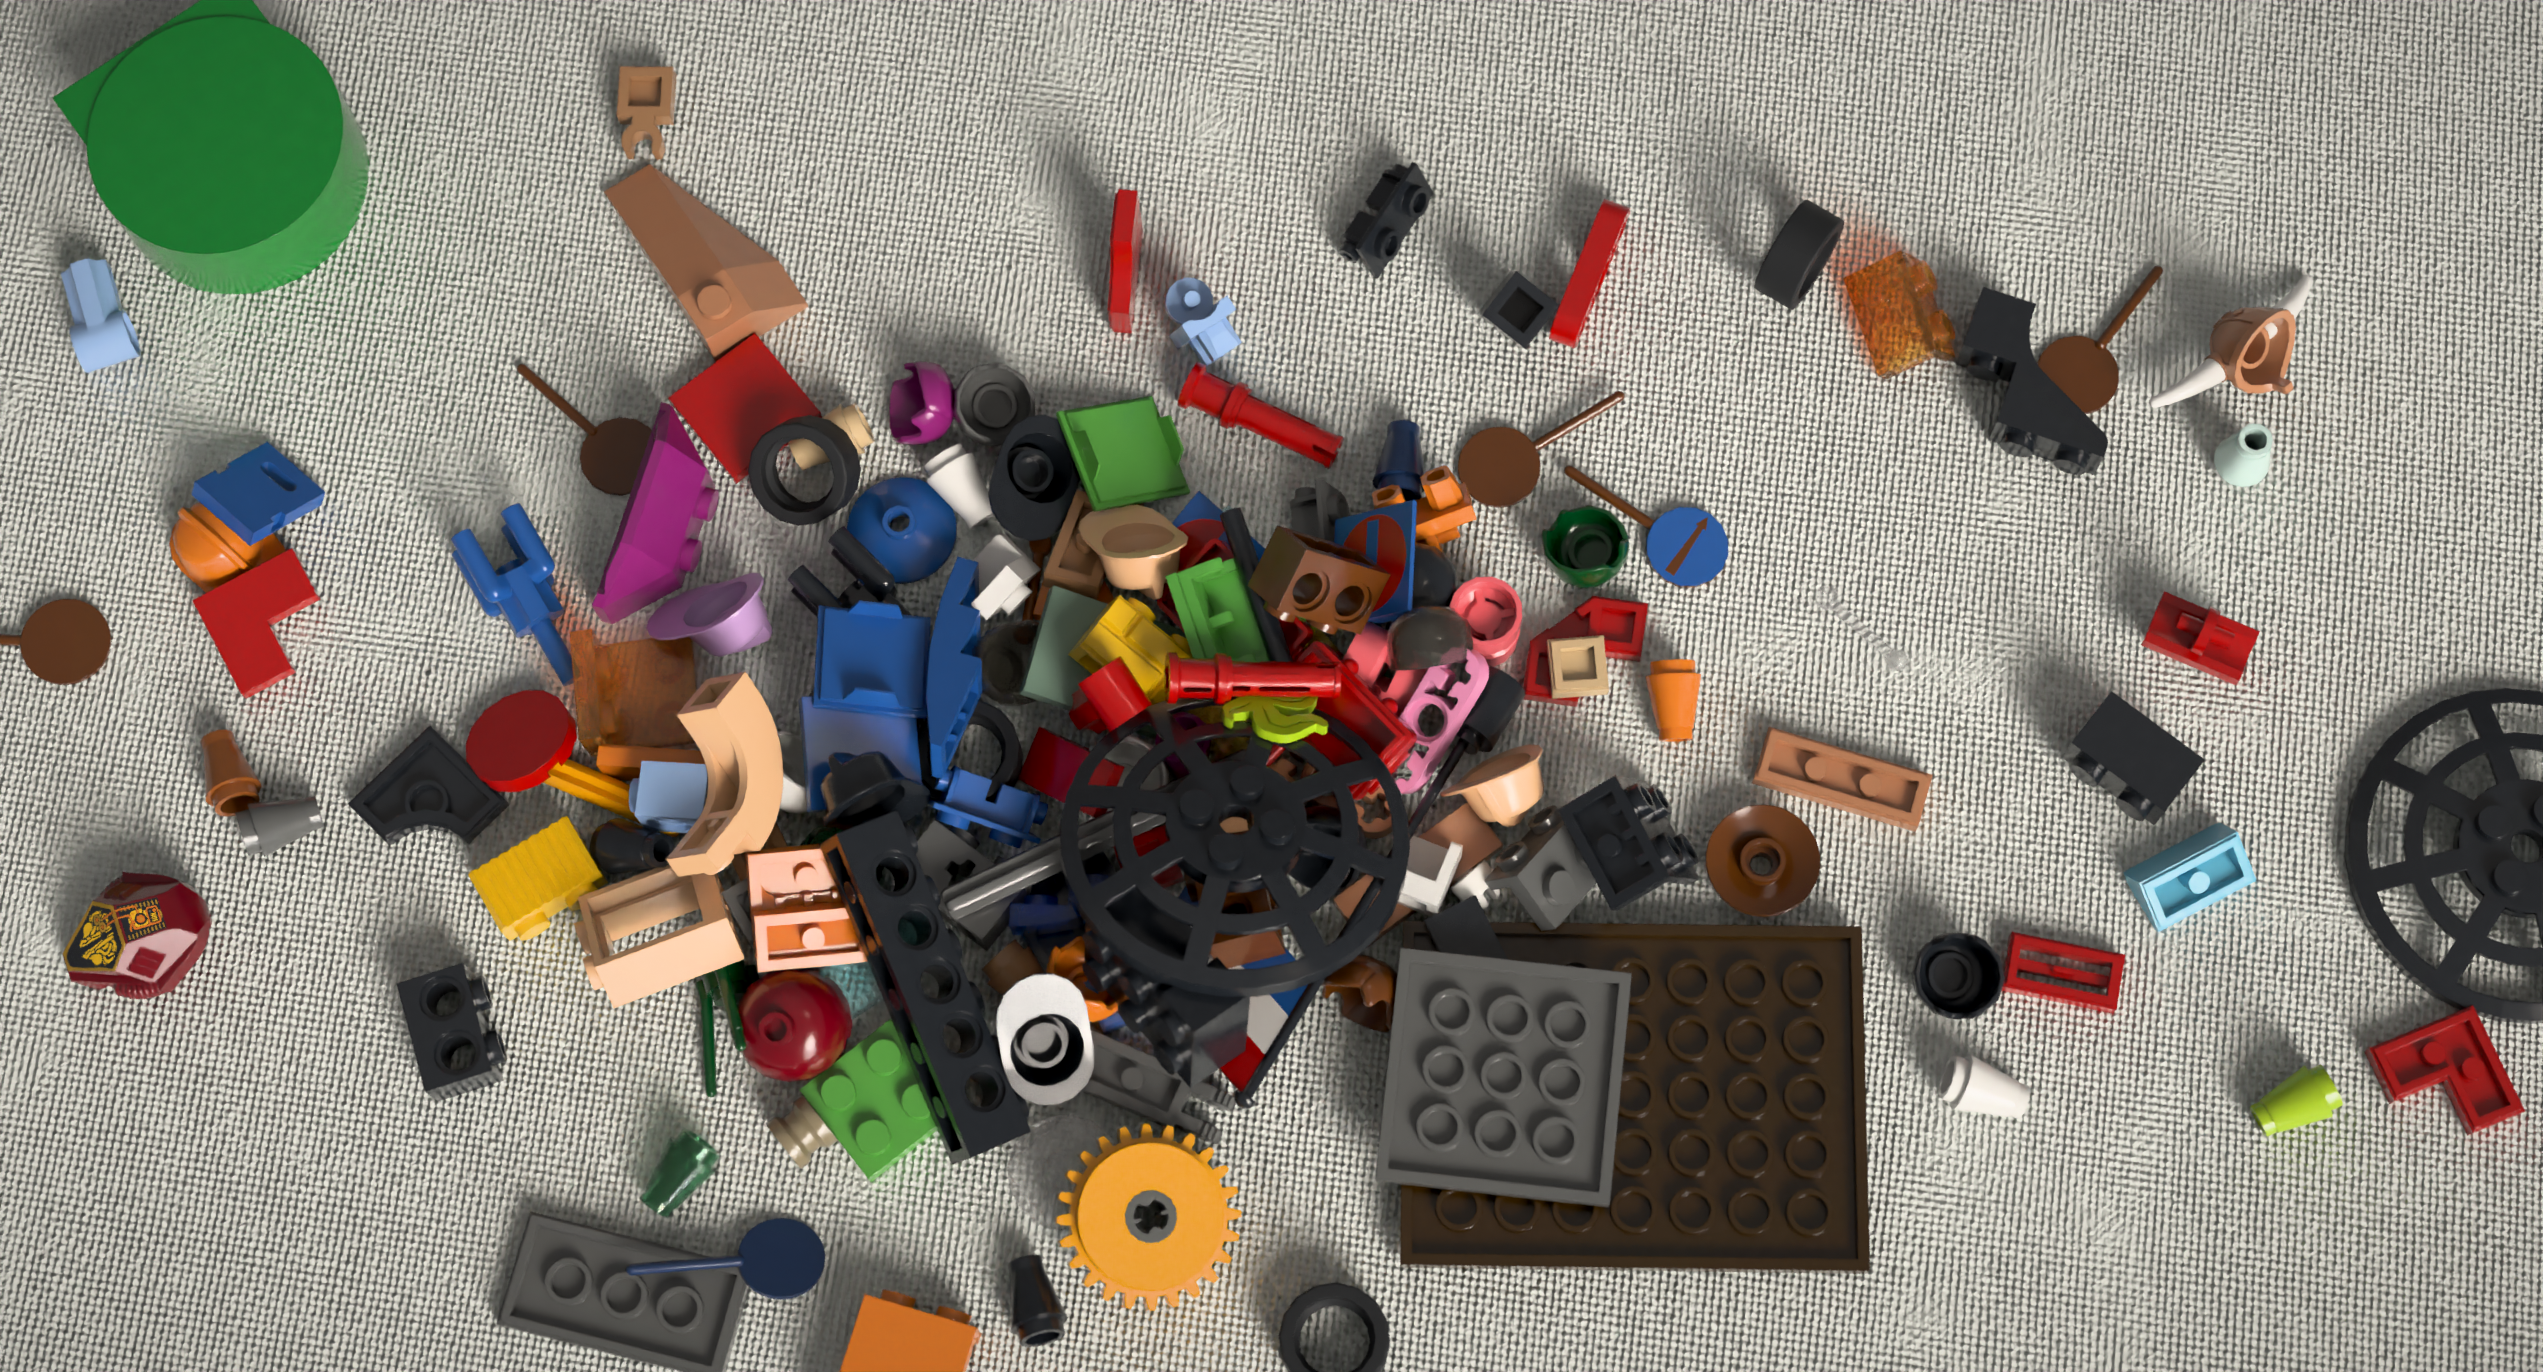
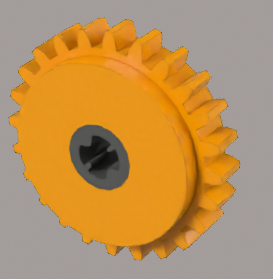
M1149 1123L1141 1124L1138 1138L1132 1139L1128 1129L1122 1127L1117 1129L1118 1143L1112 1145L1104 1136L1096 1139V1144L1100 1154L1094 1157L1086 1151H1081L1078 1158L1085 1166L1082 1173L1067 1170L1064 1175L1069 1182L1074 1184L1072 1192L1057 1193L1056 1199L1064 1204H1068L1069 1207L1068 1214L1054 1217V1223L1068 1226L1070 1234L1058 1240V1246H1073L1076 1255L1068 1261L1067 1266L1069 1269H1074L1084 1265L1088 1272L1085 1274L1081 1284L1084 1287H1090L1099 1280L1104 1284L1100 1298L1105 1301H1109L1116 1291L1123 1293V1308L1131 1309L1137 1296L1143 1297V1303L1147 1311H1155L1158 1296H1164L1165 1301L1170 1307L1179 1306L1178 1291L1182 1289L1192 1298L1198 1297L1200 1291L1196 1281L1202 1277L1208 1282L1215 1283L1218 1277L1211 1268L1214 1261L1230 1263L1232 1259L1227 1252L1221 1249L1224 1241L1239 1240V1234L1227 1229L1228 1220L1241 1217V1210L1227 1208L1226 1199L1238 1193L1237 1187L1222 1188L1219 1181L1229 1169L1226 1165L1213 1169L1207 1162L1214 1153L1211 1147H1207L1198 1153L1191 1150L1194 1145L1195 1135L1189 1133L1179 1143L1173 1141V1126H1164L1158 1138L1153 1137ZM1154 1202L1160 1209L1154 1214L1162 1216L1160 1226L1147 1227L1142 1232L1136 1226L1141 1219H1134L1135 1208L1148 1207Z

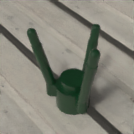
M744 959L701 975L702 980L695 983L700 1000L705 1093L710 1098L714 1097L717 1093L713 1000L716 1006H724L736 1050L744 1051L746 1049V1041L737 1003L748 987L759 979V974L756 970V965L745 966Z

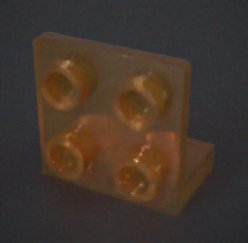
M592 629L569 632L578 738L591 757L597 756L598 746H602V744L664 748L696 743L677 716L679 711L698 690L693 640L690 637L672 640L649 638L602 645Z

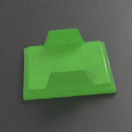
M1152 396L1058 411L1056 413L1094 512L1183 496L1190 493L1179 465L1184 447L1171 415L1160 417Z

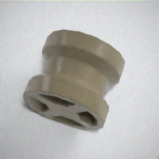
M803 1095L793 1102L792 1111L786 1116L774 1117L766 1123L767 1127L800 1169L810 1163L811 1154L818 1148H829L838 1141Z

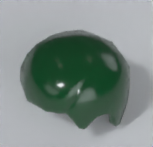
M1591 505L1571 509L1570 511L1567 509L1561 510L1548 530L1543 529L1541 534L1544 556L1549 568L1563 582L1578 588L1597 587L1608 582L1622 568L1630 550L1625 526L1611 511Z

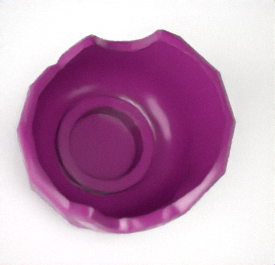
M927 361L905 363L904 369L911 370L913 374L907 378L895 380L892 383L890 393L889 424L893 441L911 445L933 443L940 440L952 424L954 419L955 388L946 370L941 365Z

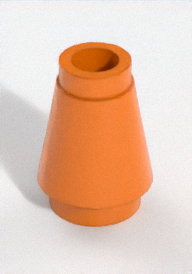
M1671 659L1650 662L1651 675L1645 676L1656 727L1659 731V741L1681 742L1693 740L1692 729H1694L1701 674L1696 673L1695 660Z

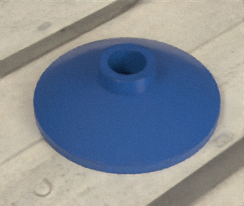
M908 477L887 479L870 487L855 502L847 522V530L892 573L895 584L917 582L938 571L950 557L957 537V523L952 507L927 482ZM903 516L910 520L909 526L903 531L897 532L890 528L891 521L896 517Z

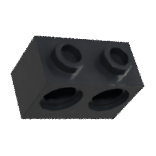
M460 963L396 983L424 1090L427 1094L438 1102L504 1081L499 1064L507 1062V1054L498 1029L490 1031L485 1010L493 1008V1003L483 975L476 977L464 963ZM449 992H460L461 1001L457 1010L448 1016H438L437 1004L440 998ZM474 1045L475 1057L473 1062L465 1069L452 1070L451 1058L454 1052L461 1046Z

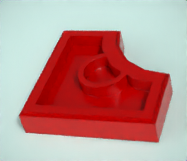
M1118 189V193L1115 192L1110 234L1111 262L1107 308L1109 324L1113 332L1131 334L1143 239L1138 191Z

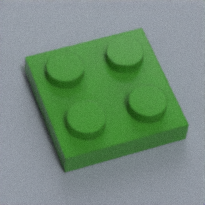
M891 1019L839 1058L830 1068L820 1073L799 1090L870 1182H873L937 1131Z

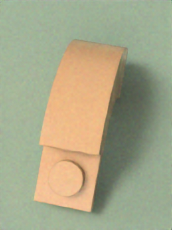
M746 672L706 679L677 714L698 745L704 758L708 775V792L703 811L695 824L666 859L678 877L701 873L713 875L726 868L733 860L734 854L760 851L767 841L778 816L783 791V758L780 740L767 704Z

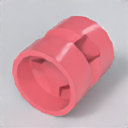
M1476 577L1464 582L1454 593L1449 605L1448 642L1450 647L1462 646L1474 649L1492 667L1504 663L1514 653L1520 636L1522 603L1516 591L1505 581L1494 577Z
M1367 621L1362 633L1355 635L1343 660L1347 658L1356 660L1359 665L1357 674L1382 699L1387 697L1393 698L1398 704L1396 713L1401 716L1437 655L1412 642L1399 646L1396 642V634ZM1389 666L1396 671L1393 679L1384 676Z

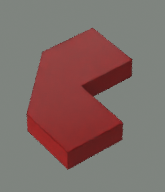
M1592 596L1550 629L1547 628L1530 640L1523 686L1526 693L1524 700L1573 707L1578 705L1579 697L1552 699L1547 654V640L1604 635L1606 657L1640 662L1648 603Z

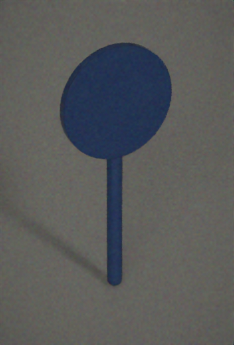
M775 1218L754 1226L742 1239L738 1255L633 1263L627 1265L626 1272L629 1275L738 1267L742 1279L753 1291L767 1298L784 1300L801 1296L816 1285L824 1270L825 1250L819 1236L806 1224L788 1218Z

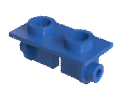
M955 765L951 770L947 769L943 779L936 778L934 788L942 791L939 800L931 798L928 803L931 807L938 809L936 820L964 830H968L971 821L991 828L989 838L1019 849L1023 839L1036 844L1040 843L1041 839L1030 832L1032 823L1041 825L1047 814L1048 804L1040 801V795L1001 783L994 803L985 799L992 780L963 770Z

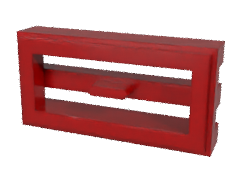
M2017 932L2009 934L2008 950L2003 966L2005 981L2002 991L2112 1014L2117 1010L2125 954ZM2026 950L2109 967V976L2019 958L2020 951ZM2018 971L2101 988L2107 991L2106 995L2018 978L2016 975Z

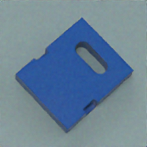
M266 442L227 463L225 471L221 473L213 471L196 480L191 495L251 546L321 506L325 491L269 442Z

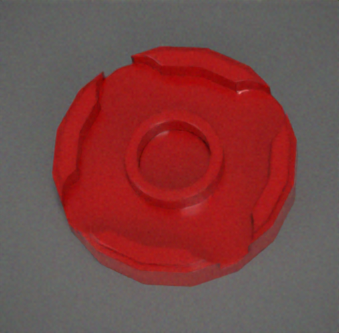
M523 690L505 696L487 708L473 724L466 741V760L478 778L485 782L488 787L498 792H520L538 786L551 777L548 774L549 770L554 768L557 763L562 767L571 756L577 739L576 722L559 697L544 690Z

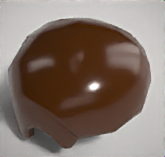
M1359 954L1351 962L1325 978L1322 983V997L1327 999L1333 992H1338L1341 997L1340 1012L1342 1016L1369 1029L1382 1033H1391L1398 974L1386 962Z

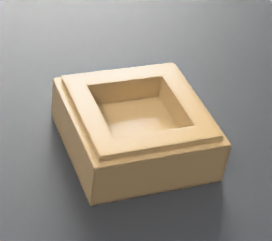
M1604 635L1547 640L1552 699L1608 695L1609 683Z

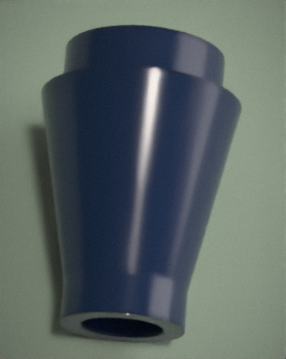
M1408 420L1393 421L1387 426V437L1375 471L1373 486L1379 490L1390 485H1399L1405 501L1421 499L1424 489L1420 477L1425 474V466L1420 444V427L1418 424Z

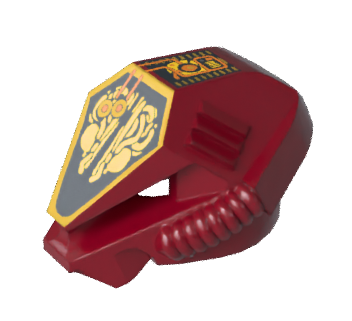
M122 872L120 877L101 891L100 896L91 902L63 952V958L71 982L100 990L110 986L114 988L118 996L129 999H148L167 992L171 993L200 958L207 944L209 930L212 925L207 902L191 885L179 879L158 874Z

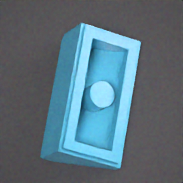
M2216 823L2123 872L2128 886L2153 928L2158 932L2257 881L2238 831L2222 823Z

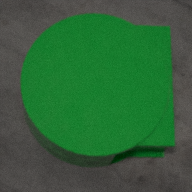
M200 0L53 97V100L87 146L88 166L99 196L108 210L154 266L186 286L217 294L237 295L268 291L286 285L311 272L330 257L346 239L362 210L369 180V159L364 135L357 119L317 55L289 32L271 25L253 0Z

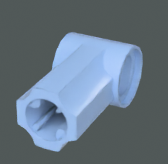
M89 258L71 263L69 268L61 273L75 324L70 327V337L76 356L84 371L89 373L139 357L141 355L139 341L128 314L122 309L118 289L109 263L106 259L92 260Z

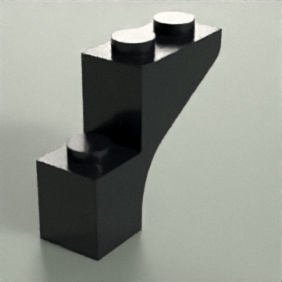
M1983 287L1955 365L1967 368L1969 374L1982 380L1996 381L2001 379L2008 382L1989 441L2000 444L2002 450L2014 456L2030 457L2034 455L2053 461V465L2057 469L2069 474L2082 475L2086 472L2094 475L2104 458L2108 446L2107 436L2043 372L2035 361L2030 346L2029 334L2036 304Z

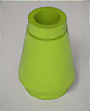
M2318 1064L2309 1070L2303 1065L2277 1087L2259 1099V1102L2249 1107L2259 1128L2268 1137L2276 1132L2280 1133L2333 1117L2332 1110L2342 1106L2343 1102L2329 1074L2321 1064Z

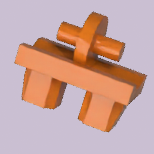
M1446 465L1427 471L1420 477L1426 497L1415 500L1417 501L1415 543L1418 542L1437 547L1443 554L1444 551L1441 544L1461 537L1457 526L1477 519L1465 482L1459 484ZM1390 485L1372 493L1374 510L1406 502L1399 485Z

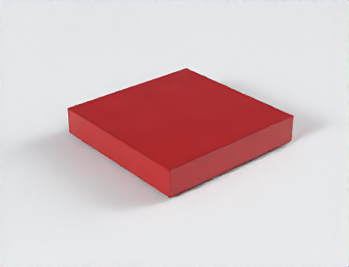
M756 333L668 397L673 408L735 484L749 475L748 468L751 452L763 434L790 418L808 415L823 418L818 408ZM789 442L786 443V444H784V445L782 446V448L780 449V451H781L783 448H785L787 445H789Z

